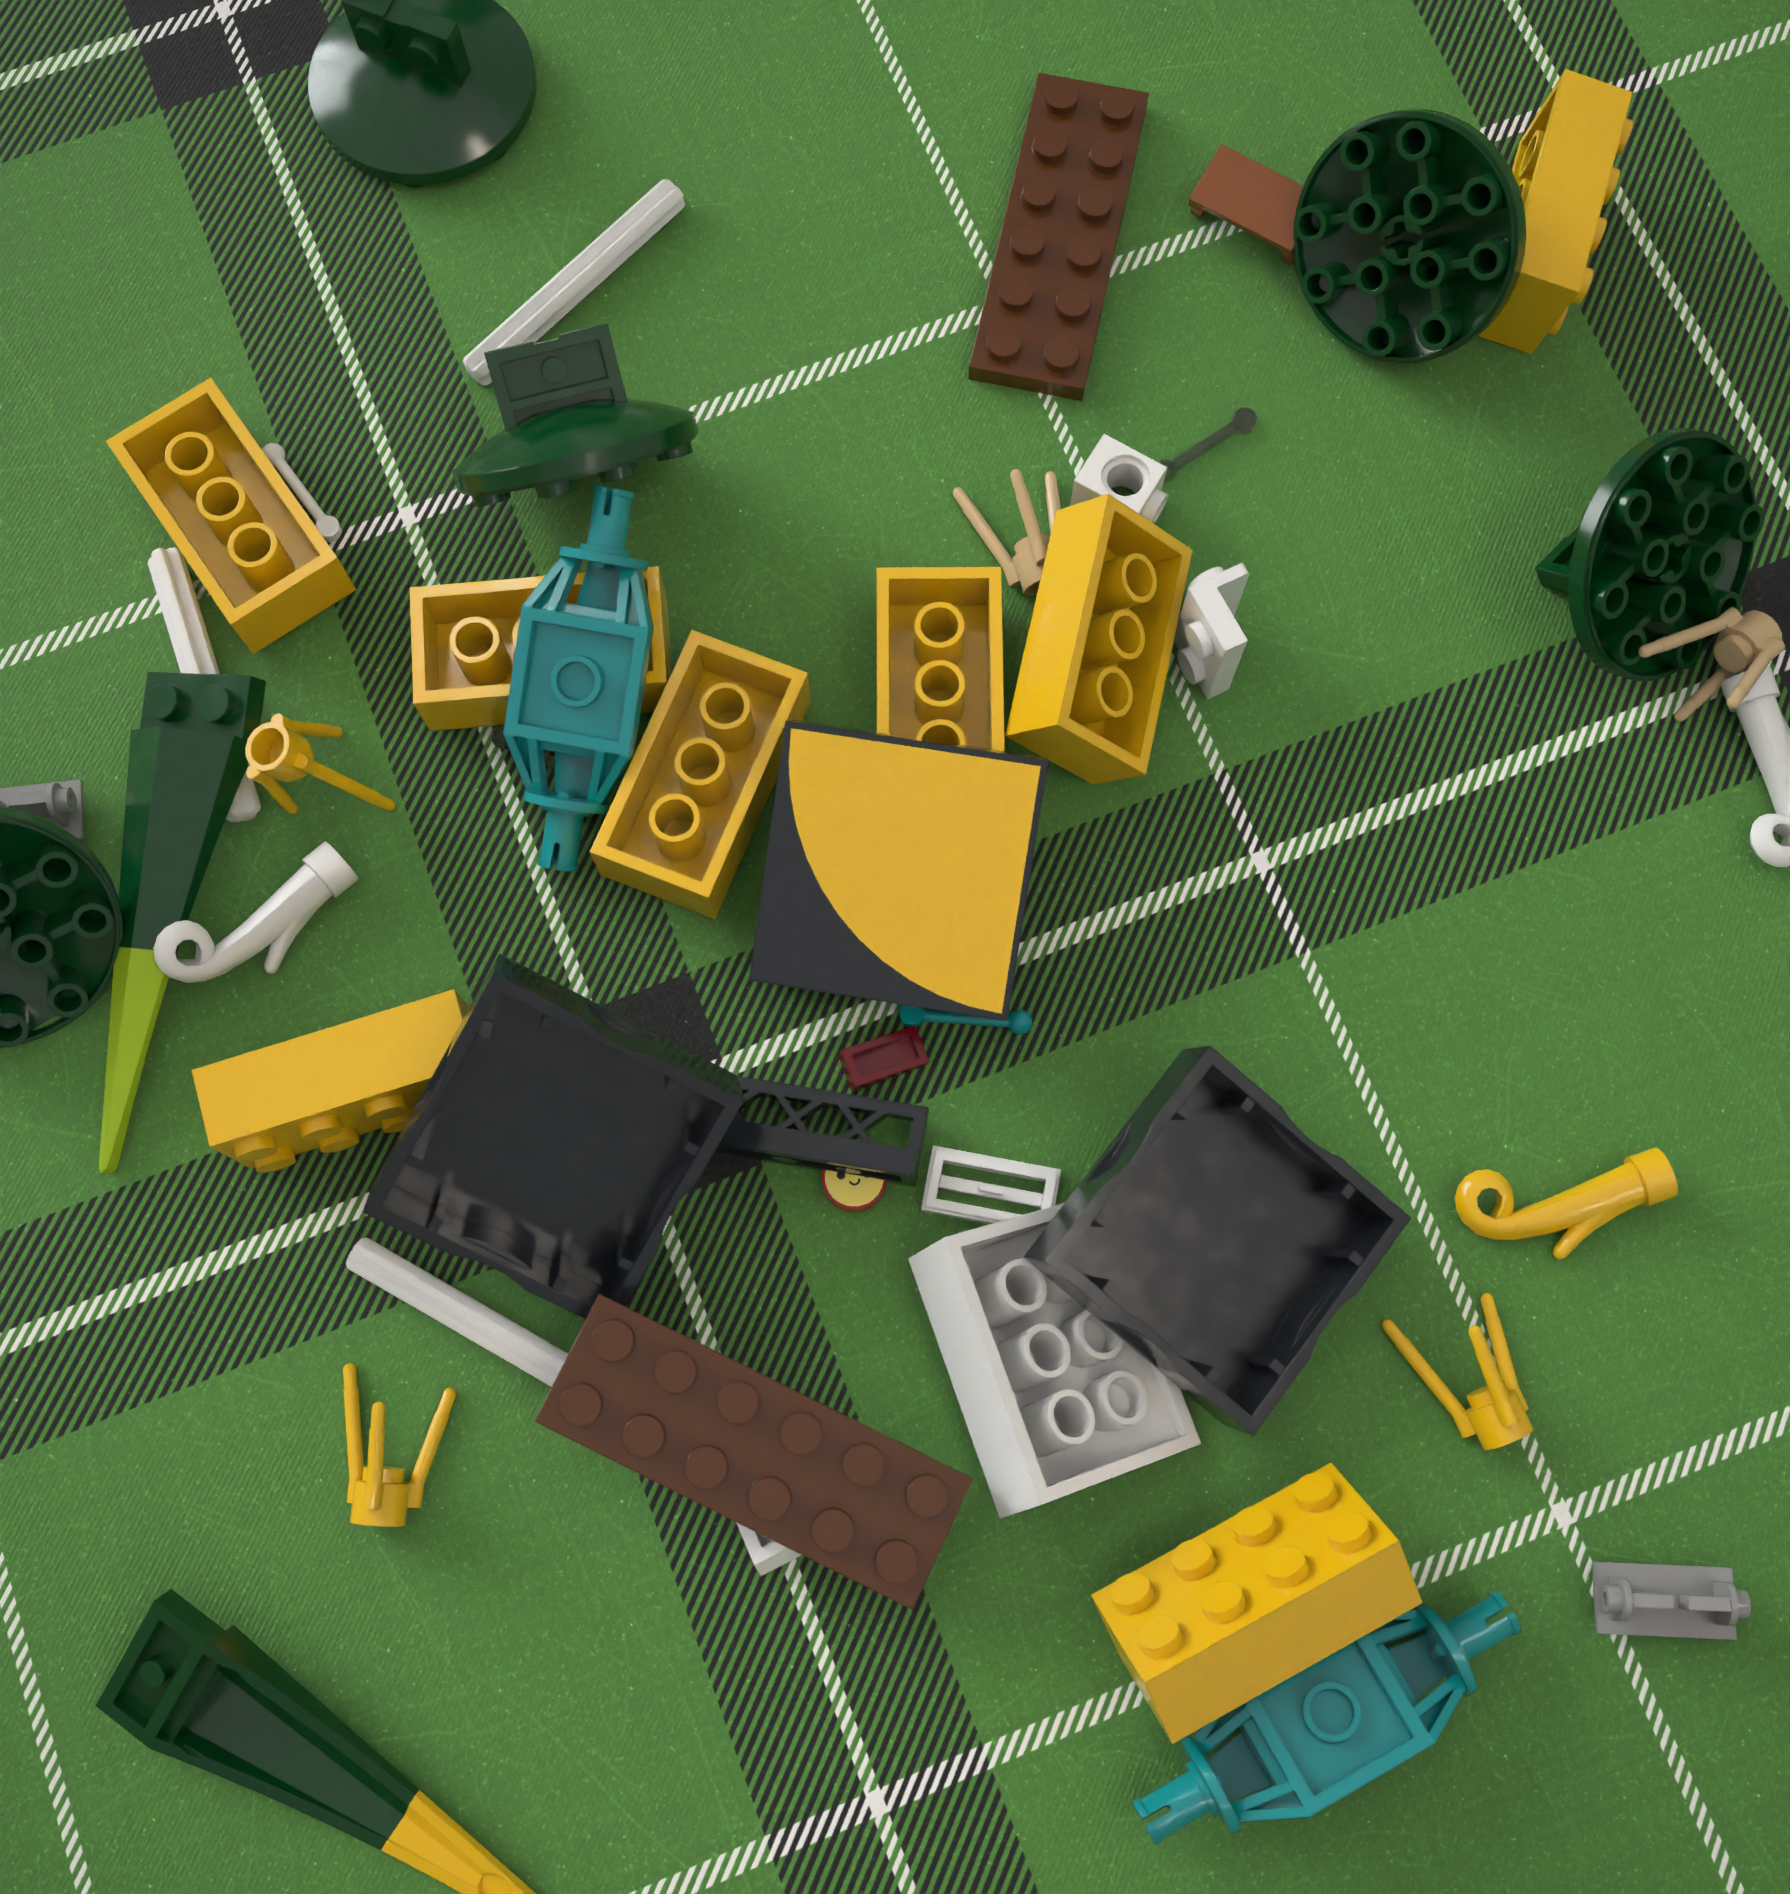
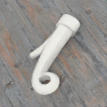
M1767 666L1740 705L1734 709L1729 708L1730 712L1737 713L1776 814L1759 816L1754 821L1750 833V845L1754 853L1763 862L1774 867L1790 866V728L1776 700L1780 696V691L1771 667ZM1745 672L1730 677L1721 683L1726 702ZM1773 831L1782 838L1781 845L1775 841Z
M324 841L302 859L304 865L243 924L216 946H214L208 932L200 924L189 920L177 921L165 927L157 936L153 947L154 960L159 969L169 978L186 983L202 982L227 973L270 945L264 962V970L269 974H274L277 972L292 941L315 911L331 896L337 898L359 879L339 853ZM193 940L195 942L196 954L194 959H178L176 957V948L182 941Z

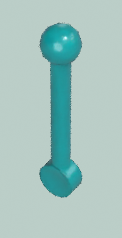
M902 1005L899 1010L900 1020L906 1027L915 1025L918 1027L925 1021L1007 1027L1013 1033L1020 1035L1027 1033L1033 1024L1032 1017L1024 1010L1012 1012L1008 1015L1007 1021Z

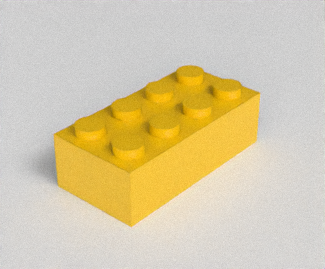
M1565 69L1519 142L1512 167V172L1523 200L1526 218V245L1523 264L1516 286L1508 302L1497 318L1479 337L1532 354L1547 334L1555 336L1558 333L1566 317L1569 305L1571 303L1579 305L1589 289L1594 272L1593 269L1586 267L1589 254L1592 255L1597 249L1607 225V219L1600 217L1602 205H1606L1611 198L1620 176V169L1613 167L1614 160L1624 149L1633 127V120L1626 118L1633 92Z
M212 378L207 379L106 440L108 446L223 615L252 654L257 653L356 590L335 553Z
M1109 493L1057 510L1005 736L1036 754L1048 758L1049 761L1091 784L1146 775L1193 550Z
M659 566L648 567L647 571H642L654 629L641 713L654 712L672 673L668 603ZM586 572L577 573L565 603H577ZM545 576L410 587L413 704L430 731L505 725L521 607Z
M1001 567L876 568L877 732L885 733L892 737L938 744H959L1005 751Z
M691 630L591 847L590 854L600 875L716 919L778 778L785 721H803L811 703L808 672Z
M453 989L193 1069L192 1075L209 1146L251 1169L256 1168V1172L265 1173L289 1167L296 1162L295 1155L319 1148L322 1153L337 1152L350 1148L359 1143L358 1135L383 1128L385 1133L401 1132L470 1007Z
M1332 1463L1301 1477L1293 1484L1255 1505L1241 1510L1235 1516L1197 1537L1181 1543L1168 1553L1129 1574L1121 1576L1115 1582L1091 1594L1118 1655L1172 1744L1423 1603L1400 1541Z

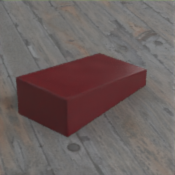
M916 1025L842 1049L838 1056L852 1093L921 1068L930 1062Z

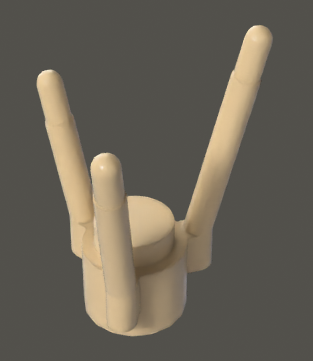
M1019 469L1012 470L1010 478L1028 536L1014 545L1016 555L1013 559L961 487L954 488L952 493L954 498L1003 568L1009 587L1014 588L1021 585L1026 596L1037 595L1050 539L1047 533H1041L1021 471ZM1049 471L1045 474L1044 479L1051 533L1055 513L1061 509L1056 475L1054 472Z
M1731 607L1716 619L1662 637L1639 648L1638 653L1641 657H1649L1720 632L1714 647V656L1721 668L1675 712L1674 718L1676 721L1682 722L1687 719L1721 687L1723 681L1742 671L1745 674L1727 699V706L1734 709L1740 705L1770 661L1785 649V644L1782 641V632L1772 617L1756 610L1747 611L1741 615L1736 608Z

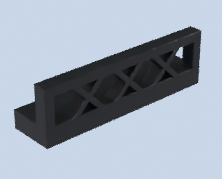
M739 1076L742 1093H745L743 1095L744 1101L714 1153L818 1171L829 1170L916 1187L929 1115L928 1107ZM763 1096L777 1099L789 1115V1118L778 1126L747 1122L739 1111ZM788 1101L808 1105L795 1113ZM830 1107L840 1109L853 1128L841 1137L809 1132L802 1122L821 1108ZM851 1111L872 1115L859 1123ZM887 1117L912 1121L908 1148L873 1143L866 1132Z

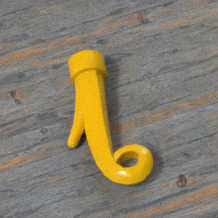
M1654 1147L1626 1157L1624 1164L1550 1198L1515 1211L1513 1190L1508 1180L1496 1171L1489 1169L1476 1170L1465 1176L1458 1185L1455 1205L1461 1221L1475 1234L1493 1240H1518L1567 1229L1554 1246L1552 1252L1555 1258L1562 1260L1586 1237L1618 1215L1640 1205L1648 1207L1676 1197L1678 1195V1184L1667 1157L1659 1148ZM1487 1188H1491L1496 1195V1204L1490 1215L1482 1213L1478 1207L1477 1200L1481 1191Z

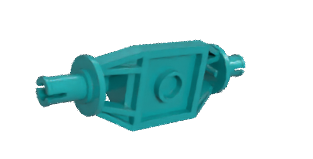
M594 486L593 488L594 499L587 544L580 543V549L560 546L559 556L561 557L521 607L503 732L526 788L523 800L540 805L541 809L547 811L541 855L538 858L537 865L548 869L555 865L556 870L578 871L579 864L577 861L584 817H590L591 814L608 813L611 802L608 799L634 756L654 629L642 571H647L648 561L630 558L631 552L625 551L631 505L635 493L615 488L611 490L603 486ZM582 561H589L577 603H565ZM544 750L555 752L554 790H548Z
M1493 1591L1485 1599L1444 1621L1428 1604L1423 1602L1202 1727L1194 1740L1190 1735L1181 1739V1746L1189 1761L1185 1763L1187 1772L1144 1797L1136 1798L1132 1801L1141 1820L1148 1818L1165 1807L1170 1809L1169 1813L1145 1827L1154 1844L1158 1845L1162 1842V1839L1209 1812L1214 1818L1220 1817L1231 1835L1241 1830L1240 1823L1307 1819L1435 1744L1461 1697H1468L1477 1691V1684L1470 1669L1469 1660L1506 1638L1521 1633V1627L1514 1612L1491 1625H1486L1485 1623L1486 1620L1503 1611L1509 1604L1501 1594ZM1419 1632L1421 1635L1389 1649H1386L1384 1643ZM1446 1676L1447 1680L1418 1702V1697ZM1239 1728L1241 1732L1208 1760L1205 1759L1204 1756ZM1271 1786V1788H1268V1789H1266V1790H1263V1791H1261V1792H1258V1793H1256V1794H1253V1795H1251V1796H1249V1797H1246V1798H1244V1799H1241V1800H1239V1801H1236V1802L1230 1804L1231 1801L1237 1800V1799H1239V1798H1242V1797H1244V1796H1247V1795H1249V1794H1252V1793H1254V1792H1257V1791H1259V1790H1262V1789H1265V1788Z

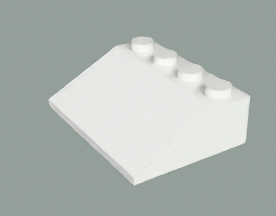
M1064 1203L944 1237L908 1258L999 1518L1048 1503L1201 1444L1181 1389L1024 1258V1255L1041 1234V1232L1032 1230L1048 1225Z

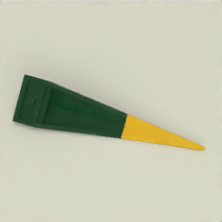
M172 1589L154 1600L96 1704L97 1708L145 1746L211 1772L316 1818L395 1857L462 1894H536L236 1626L232 1625L225 1631Z

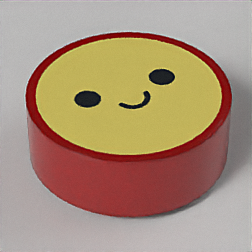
M822 1170V1185L827 1198L834 1206L846 1212L858 1213L871 1209L882 1199L886 1191L887 1181Z

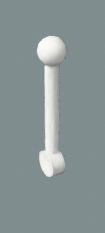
M278 443L266 444L262 451L316 521L315 526L325 541H336L342 533L338 520L333 516H326L285 461L284 448Z

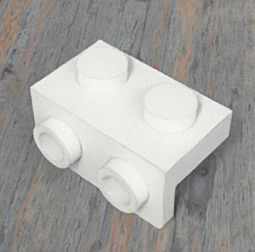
M1243 563L1225 571L1222 567H1214L1197 576L1188 587L1177 623L1174 642L1179 649L1177 652L1179 666L1189 683L1199 684L1207 700L1229 690L1248 641L1234 618L1250 575Z

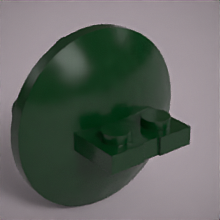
M494 0L341 1L344 12L335 19L321 37L314 51L308 74V93L313 114L323 136L341 158L356 169L372 177L416 188L426 184L442 183L464 177L505 155L507 149L522 132L531 115L537 89L535 64L528 40L519 24L506 9Z
M1428 109L1392 111L1371 117L1345 131L1323 152L1313 166L1305 181L1296 208L1293 230L1294 259L1302 292L1316 316L1337 339L1358 353L1373 359L1392 363H1418L1444 356L1468 344L1491 325L1508 302L1519 278L1525 254L1526 218L1523 200L1514 174L1503 155L1483 133L1469 123L1455 116Z
M607 323L558 334V338L535 344L534 341H529L484 352L505 429L480 445L452 473L458 492L463 495L472 496L475 507L487 506L511 498L510 492L534 487L539 499L549 498L574 491L576 487L573 479L596 474L600 477L601 483L618 481L638 474L635 462L656 456L657 461H664L693 453L691 441L699 431L694 412L658 402L627 399Z
M1675 428L1653 434L1635 445L1621 457L1606 475L1592 497L1581 520V524L1535 567L1542 586L1568 592L1572 625L1576 637L1588 658L1605 672L1636 681L1657 680L1669 676L1680 669L1691 668L1718 633L1649 657H1641L1638 650L1642 645L1716 619L1731 607L1736 608L1740 612V595L1751 567L1756 538L1764 525V511L1761 506L1756 505L1755 492L1749 474L1747 459L1741 456L1728 441L1714 433L1695 429Z
M0 807V1048H9L43 1038L60 1030L81 1016L96 1002L113 977L114 963L123 938L121 906L113 881L103 864L82 841L67 830L39 816L20 810ZM56 1016L62 1017L50 1025L34 1030L36 1027H38L39 1025L43 1024L51 1018H54Z

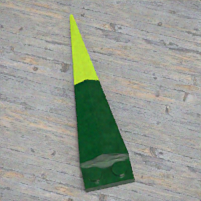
M147 673L140 729L131 730L119 886L123 937L113 967L99 1158L100 1173H113L118 1168L146 1054L169 977L159 969L154 960L153 947L156 938L165 927L174 922L187 921L189 919L214 847L249 765L245 747L253 730L261 724L266 681L251 675ZM179 945L176 948L175 955L177 954Z

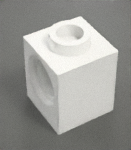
M1103 434L1074 479L1070 506L1109 493L1155 524L1169 496L1162 491L1167 467ZM1123 486L1131 489L1135 494L1121 496L1114 493L1111 488Z

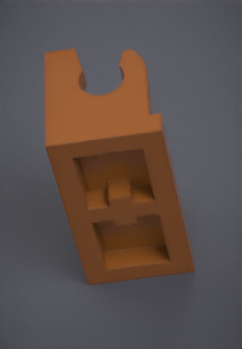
M1221 144L1189 197L1188 206L1192 207L1191 213L1202 217L1205 212H1208L1279 248L1280 253L1283 254L1282 260L1290 264L1295 260L1294 219L1303 185Z

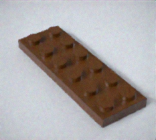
M1038 73L970 360L968 379L1083 401L1147 110L1149 93Z
M598 1294L534 1421L913 1610L973 1480L972 1477L602 1294Z

